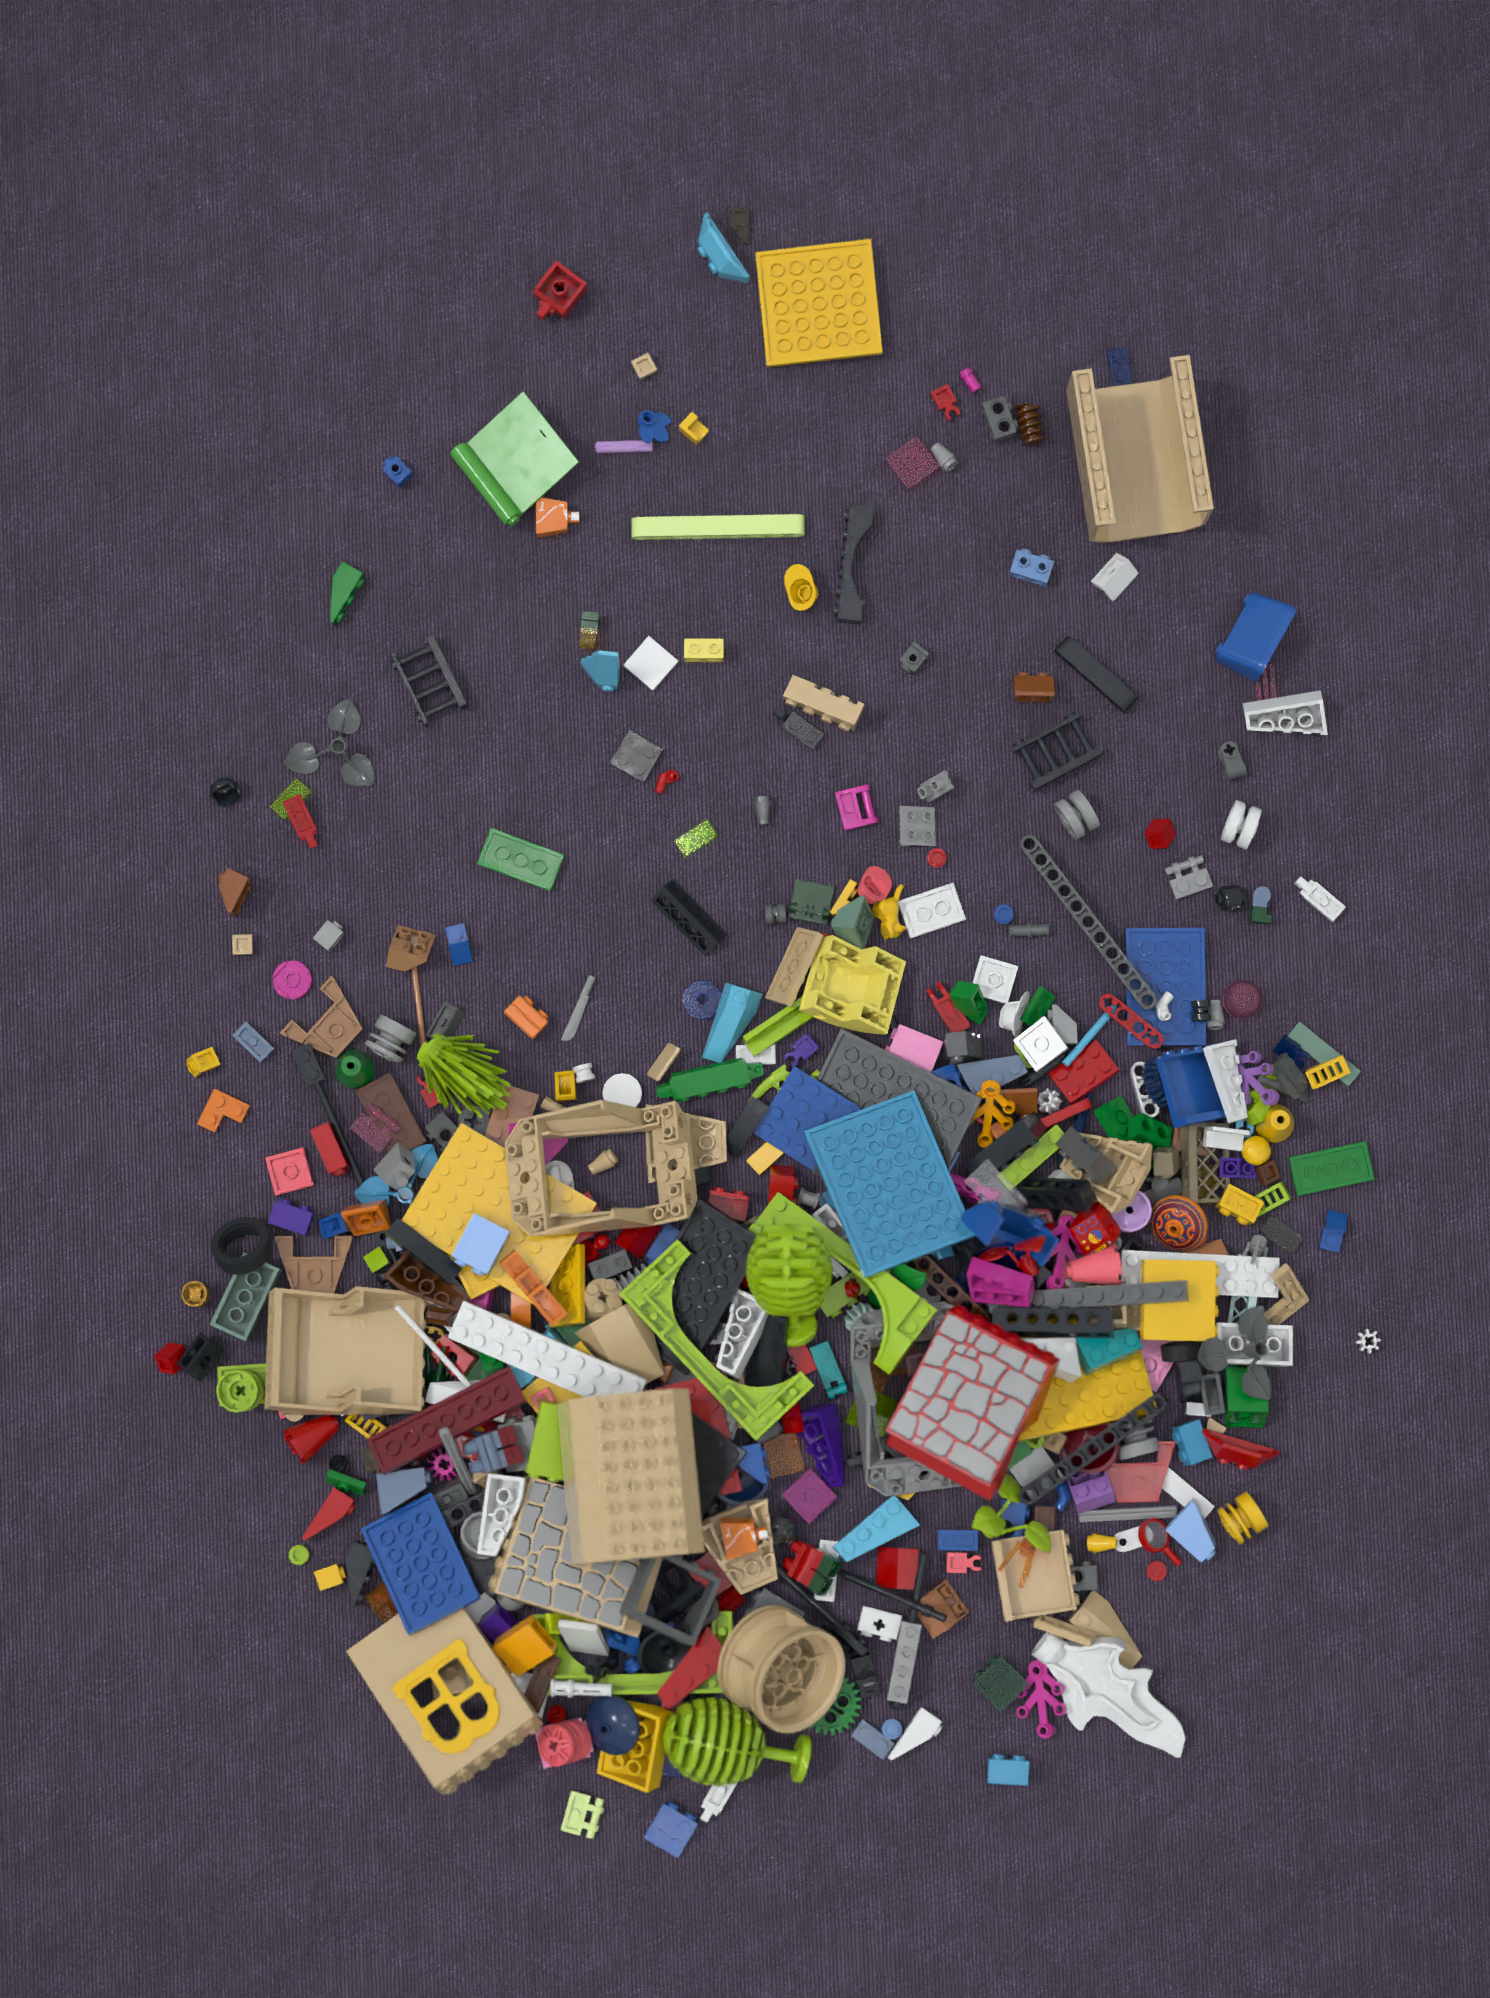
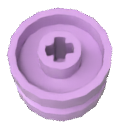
M1138 1191L1132 1204L1127 1206L1131 1207L1130 1210L1133 1211L1131 1214L1126 1213V1208L1116 1214L1111 1213L1122 1232L1131 1233L1140 1230L1148 1223L1151 1217L1152 1208L1150 1200L1144 1193Z

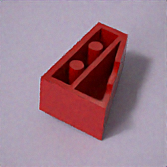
M771 1165L768 1204L777 1192L796 1204L797 1197H793V1189H797L798 1178L794 1177V1166Z

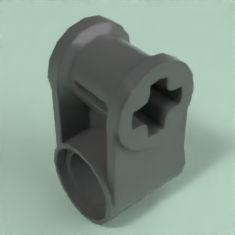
M1227 741L1218 749V755L1226 780L1229 781L1247 775L1246 767L1237 744ZM1226 748L1232 749L1230 755L1224 752Z

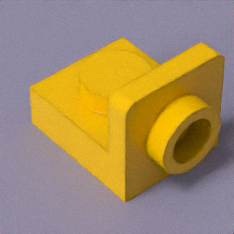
M213 1047L192 1054L187 1059V1068L194 1077L220 1065Z

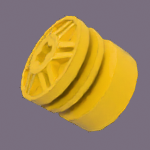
M1247 1492L1235 1498L1236 1509L1229 1503L1225 1504L1229 1511L1228 1514L1222 1507L1217 1510L1222 1525L1239 1545L1244 1543L1241 1533L1247 1539L1251 1538L1248 1530L1250 1527L1256 1533L1268 1527L1266 1519Z

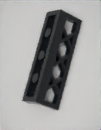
M673 879L665 884L651 899L704 956L708 955L727 936ZM662 894L668 899V905H664L659 900ZM674 910H678L681 913L682 919H678L674 915ZM687 924H692L695 927V933H691L688 930ZM701 938H705L711 945L706 948L702 944Z

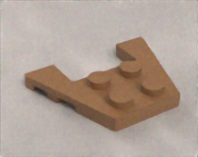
M330 976L320 988L322 992L334 1001V1004L308 1033L293 1020L280 1033L304 1045L311 1043L313 1049L338 1058L363 1028L336 980Z
M275 1236L291 1289L335 1294L353 1236H334V1257H293L294 1236Z

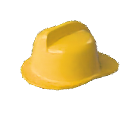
M796 564L789 567L785 573L784 582L790 604L796 610H807L816 601L818 588L814 584L809 569L804 565Z

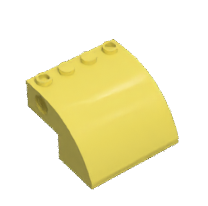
M834 935L823 937L810 967L799 1010L841 1028L864 1033L887 1034L906 961L876 946L860 949Z

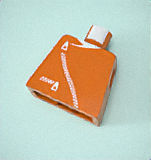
M540 498L536 502L537 538L567 533L568 523H579V511H568V504L565 501Z
M723 1517L721 1519L727 1560L756 1552L759 1546L758 1540L769 1539L768 1528H756L754 1518Z

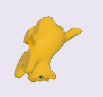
M902 884L896 888L893 897L883 899L872 907L874 917L882 921L881 935L884 940L897 938L902 931L907 929L906 926H902L898 922V901L903 889Z

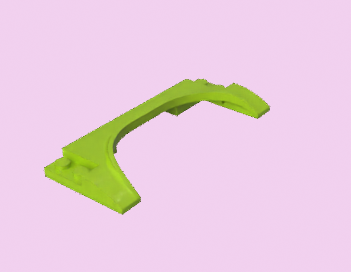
M777 1192L756 1222L752 1223L749 1227V1230L758 1235L765 1226L785 1223L805 1224L815 1228L828 1248L827 1252L863 1279L876 1294L883 1312L884 1333L879 1352L873 1363L890 1375L938 1310L886 1271L864 1279L850 1244Z
M677 1239L619 1295L741 1426L757 1440L814 1385L801 1371L790 1379L772 1386L752 1387L742 1385L722 1375L684 1335L673 1312L672 1290L674 1280L681 1265L691 1254Z
M732 1611L719 1612V1617L712 1621L710 1630L722 1645H724L727 1637L733 1630ZM533 1614L545 1629V1614ZM549 1634L557 1643L553 1655L562 1658L554 1679L556 1681L572 1679L574 1683H594V1676L585 1673V1666L568 1652L559 1634ZM673 1671L659 1674H607L596 1683H612V1695L657 1694ZM718 1672L690 1694L723 1693L718 1680ZM550 1688L546 1696L550 1695Z

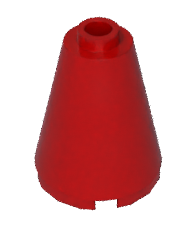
M324 1415L287 1428L282 1433L285 1435L284 1438L294 1455H299L300 1459L298 1461L303 1465L338 1432L337 1427L340 1425L335 1416Z

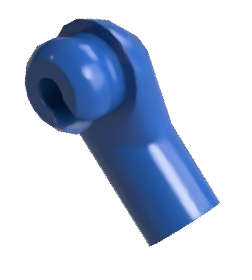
M1065 1482L1055 1488L1058 1491L1059 1499L1054 1507L1062 1512L1071 1498L1069 1487Z

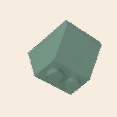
M860 896L838 909L836 916L831 922V927L836 937L860 949H865L875 919L866 897Z

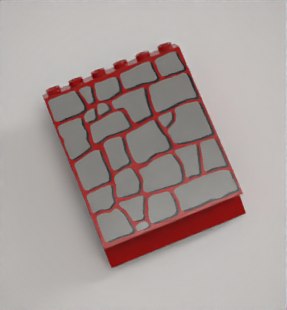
M955 1305L947 1311L885 1430L890 1433L886 1445L990 1501L999 1493L1021 1433L1038 1420L1060 1359L1051 1352L1037 1348V1345L1020 1339L1017 1334L1009 1333L1003 1330L1001 1326L986 1321L984 1317L972 1314L965 1307Z

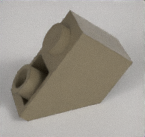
M1157 1147L1153 1152L1154 1176L1171 1178L1181 1168V1157L1177 1147Z

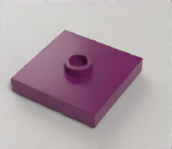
M811 1468L782 1494L785 1500L808 1524L837 1498V1495Z

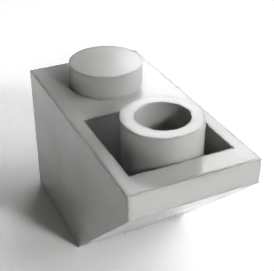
M1052 1005L1051 1010H1048V1020L1051 1021L1052 1026L1066 1045H1076L1078 1043L1077 1023L1057 1005Z

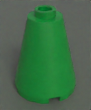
M350 1050L340 1056L336 1063L335 1072L337 1079L343 1086L350 1089H359L370 1083L375 1074V1065L371 1057L365 1052Z

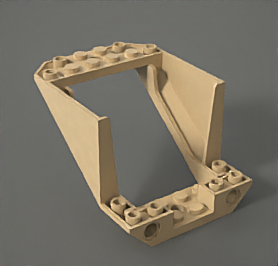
M606 1100L586 1103L519 1119L505 1141L512 1221L531 1237L657 1226L689 1219L698 1201L690 1124L677 1101L642 1109ZM652 1131L659 1204L644 1208H613L611 1211L550 1214L543 1140ZM676 1160L678 1165L673 1171L672 1163ZM529 1173L530 1180L528 1183H525V1175Z

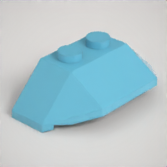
M705 213L698 240L699 248H697L700 255L708 259L710 270L713 274L717 273L720 278L743 283L749 282V274L709 214Z

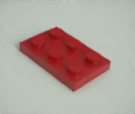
M1095 1040L1081 1051L1069 1067L1062 1063L1048 1073V1075L1068 1102L1073 1105L1120 1071L1099 1042Z

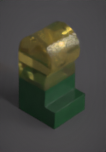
M582 611L579 648L595 650L600 613Z

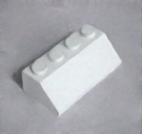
M1216 1323L1218 1326V1336L1215 1338H1219L1225 1344V1352L1243 1350L1248 1343H1251L1247 1340V1336L1239 1332L1238 1323ZM1267 1325V1334L1261 1340L1267 1346V1353L1255 1365L1270 1367L1293 1366V1326ZM1245 1353L1226 1356L1227 1365L1249 1366L1255 1359L1247 1357Z

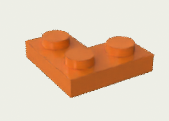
M214 1089L197 1124L216 1133L224 1115L242 1123L250 1105Z

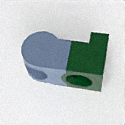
M1258 887L1253 892L1249 923L1271 924L1272 915H1266L1267 902L1271 898V892L1267 887Z

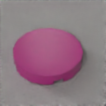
M299 961L283 962L273 973L274 989L285 999L295 1000L302 998L311 988V973Z

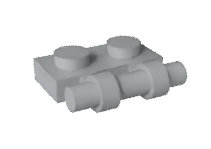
M1202 855L1189 857L1187 861L1175 862L1170 867L1165 868L1167 876L1174 873L1176 878L1169 881L1175 900L1213 887L1207 868L1199 870L1197 865L1204 863ZM1191 868L1192 873L1182 876V870Z

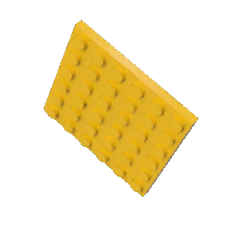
M871 239L755 252L767 367L883 354Z

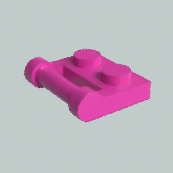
M869 784L835 792L844 831L878 823L877 816L875 817L869 795ZM859 793L862 795L867 819L863 820L856 794Z

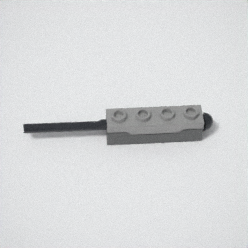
M920 1554L912 1600L918 1603L920 1601L928 1558L926 1554ZM910 1608L908 1619H901L887 1692L889 1706L894 1710L901 1709L904 1703L907 1704L922 1626L921 1621L916 1620L918 1611Z

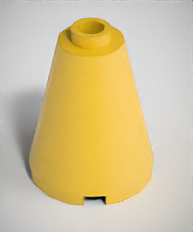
M1281 1104L1270 1106L1264 1120L1256 1124L1255 1129L1257 1134L1268 1142L1278 1143L1291 1135L1294 1128V1118L1288 1108Z

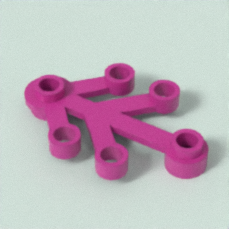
M1070 1215L1062 1216L1058 1220L1057 1227L1051 1230L1055 1236L1061 1234L1060 1242H1058L1050 1255L1051 1257L1057 1253L1053 1275L1046 1279V1285L1049 1289H1061L1064 1285V1280L1061 1276L1065 1256L1069 1263L1077 1259L1068 1244L1069 1237L1075 1245L1076 1253L1084 1255L1066 1226L1067 1221L1070 1225L1074 1221V1217ZM1055 1278L1058 1279V1285L1055 1284Z
M1034 1660L1028 1667L1029 1676L1021 1686L1015 1688L1014 1694L1018 1698L1027 1696L1028 1689L1034 1682L1036 1689L1026 1703L1017 1708L1016 1713L1020 1718L1028 1717L1030 1710L1037 1702L1040 1722L1037 1727V1734L1039 1737L1046 1739L1052 1737L1055 1732L1053 1724L1048 1722L1046 1701L1054 1708V1713L1059 1716L1067 1712V1706L1064 1703H1060L1044 1688V1681L1052 1687L1051 1691L1054 1695L1063 1694L1065 1686L1062 1683H1058L1048 1674V1667L1039 1660ZM1036 1667L1040 1669L1039 1674L1035 1672ZM1057 1685L1061 1688L1060 1692L1056 1691ZM1020 1688L1023 1689V1695L1019 1694ZM1059 1706L1063 1708L1062 1713L1058 1711ZM1022 1708L1026 1711L1025 1715L1021 1713ZM1042 1727L1046 1728V1734L1042 1733Z

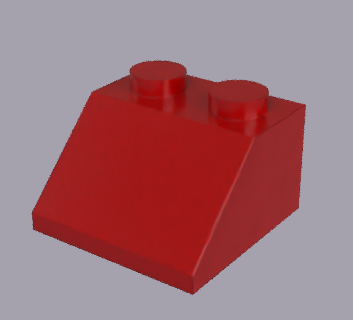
M878 1547L876 1584L884 1588L914 1589L919 1549Z

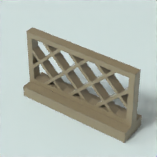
M1202 1123L1180 1127L1182 1196L1188 1197L1196 1203L1220 1201L1221 1198H1218L1214 1191L1219 1186L1225 1191L1227 1185L1230 1184V1178L1221 1177L1219 1179L1213 1173L1220 1166V1159L1213 1154L1217 1148H1211L1210 1150L1208 1147H1203L1204 1137L1202 1140L1197 1137V1127H1202L1203 1129L1212 1126L1229 1128V1123ZM1200 1147L1207 1152L1202 1160L1197 1156V1150ZM1222 1149V1157L1229 1158V1150ZM1210 1156L1216 1162L1211 1170L1204 1163ZM1201 1166L1208 1172L1202 1180L1197 1172ZM1210 1176L1217 1182L1212 1189L1205 1184ZM1203 1186L1208 1193L1203 1199H1198V1190Z

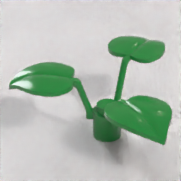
M904 1264L891 1268L892 1271L890 1273L891 1276L895 1273L896 1278L912 1291L919 1290L927 1276V1273L919 1272ZM871 1288L868 1291V1299L875 1308L880 1310L882 1309L880 1302Z

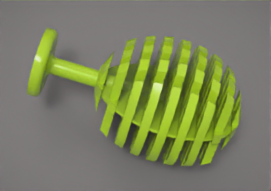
M785 1223L765 1226L757 1235L748 1253L746 1276L752 1295L765 1313L773 1316L789 1317L787 1346L797 1347L810 1342L817 1333L818 1324L814 1313L818 1310L828 1293L832 1281L833 1267L830 1253L827 1252L828 1248L815 1228L811 1225Z
M714 1698L695 1699L690 1704L687 1702L677 1707L676 1714L674 1715L673 1712L670 1716L663 1735L664 1751L668 1754L669 1761L675 1769L678 1767L679 1772L685 1777L689 1776L692 1781L697 1783L701 1781L704 1785L709 1786L712 1783L714 1786L732 1785L737 1783L739 1779L740 1781L746 1780L752 1776L753 1769L756 1772L763 1758L791 1763V1779L795 1783H801L806 1775L810 1760L811 1739L809 1735H800L793 1751L766 1746L764 1732L761 1730L756 1718L753 1715L750 1716L749 1711L745 1708H739L734 1702H727L726 1699L721 1698L717 1700Z

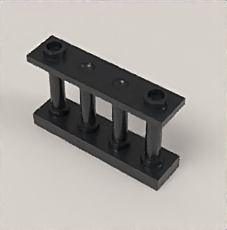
M433 634L426 637L428 643L425 644V647L397 659L395 653H392L393 660L390 661L394 671L399 670L418 710L415 715L419 723L424 722L425 727L429 726L426 718L451 706L456 707L459 705L461 710L468 707ZM428 653L430 655L434 653L437 659L433 661L434 664L405 676L401 666ZM437 670L438 672H443L445 678L441 682L414 694L410 683ZM444 688L451 689L453 695L450 696V699L422 711L418 703L419 700Z
M1072 712L1065 716L1066 720L1027 741L1021 739L1013 744L1014 747L1011 753L1020 752L1033 776V782L1030 783L1033 792L1102 756L1103 751L1101 747L1095 748L1091 746L1078 722L1083 716L1081 712L1077 714ZM1070 724L1084 748V754L1080 757L1073 754L1060 730ZM1053 733L1067 757V763L1063 766L1056 763L1043 739ZM1037 743L1050 767V773L1044 776L1042 773H1039L1026 747Z
M664 1560L660 1565L656 1580L658 1579L672 1600L667 1606L662 1607L652 1592L649 1602L656 1611L652 1618L664 1624L669 1623L701 1599L706 1586L700 1581L694 1583L685 1569ZM673 1567L688 1587L687 1591L681 1595H678L665 1576V1573ZM642 1624L639 1636L644 1638L653 1629Z

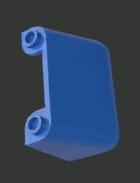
M1253 592L1251 595L1247 594L1242 602L1245 607L1225 643L1220 642L1215 653L1218 655L1215 660L1248 679L1257 682L1293 619L1297 608Z

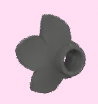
M1154 1176L1151 1183L1152 1189L1144 1191V1194L1150 1200V1203H1157L1166 1196L1179 1195L1182 1192V1182L1179 1177L1169 1181L1167 1178Z

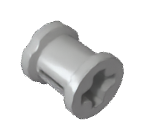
M801 1187L796 1204L799 1205L801 1203L815 1210L820 1193L815 1194Z

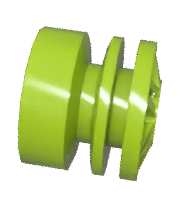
M244 1369L230 1371L223 1375L218 1382L216 1392L217 1398L224 1408L233 1412L253 1410L259 1406L264 1398L265 1387L258 1374ZM240 1387H246L244 1390L246 1394H240L242 1391Z

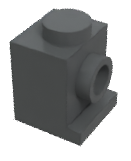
M913 642L900 658V668L908 674L911 672L914 675L928 658L929 653L916 642ZM912 655L916 656L917 660L914 662L910 661L909 657Z

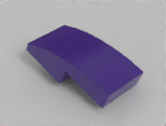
M1220 1157L1219 1177L1257 1179L1255 1170L1257 1166L1248 1163L1244 1158Z

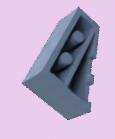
M1019 1055L956 1065L965 1086L973 1094L981 1091L983 1082L987 1080H994L1003 1087L1028 1073Z

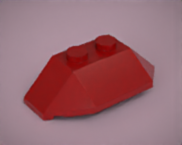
M1205 1428L1202 1430L1212 1455L1217 1457V1462L1229 1465V1461L1237 1463V1468L1248 1470V1467L1256 1468L1279 1455L1278 1450Z

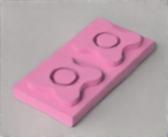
M1140 1339L1143 1344L1141 1353L1152 1391L1157 1392L1173 1362L1162 1361L1161 1345L1182 1340Z

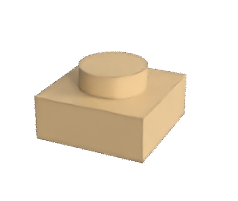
M649 353L631 361L640 380L657 372Z
M252 934L232 935L233 955H253Z

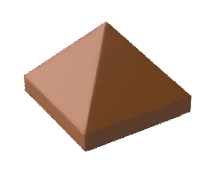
M661 1359L665 1374L656 1379L667 1384L674 1367Z

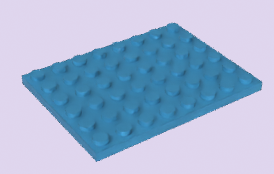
M914 1090L804 1131L806 1141L864 1279L894 1268L899 1264L907 1263L975 1237V1234L960 1219L965 1209Z

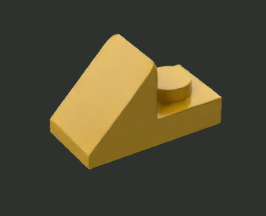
M850 879L829 915L832 917L836 916L838 909L850 903L848 899L852 900L857 893L855 888L857 886L856 882Z

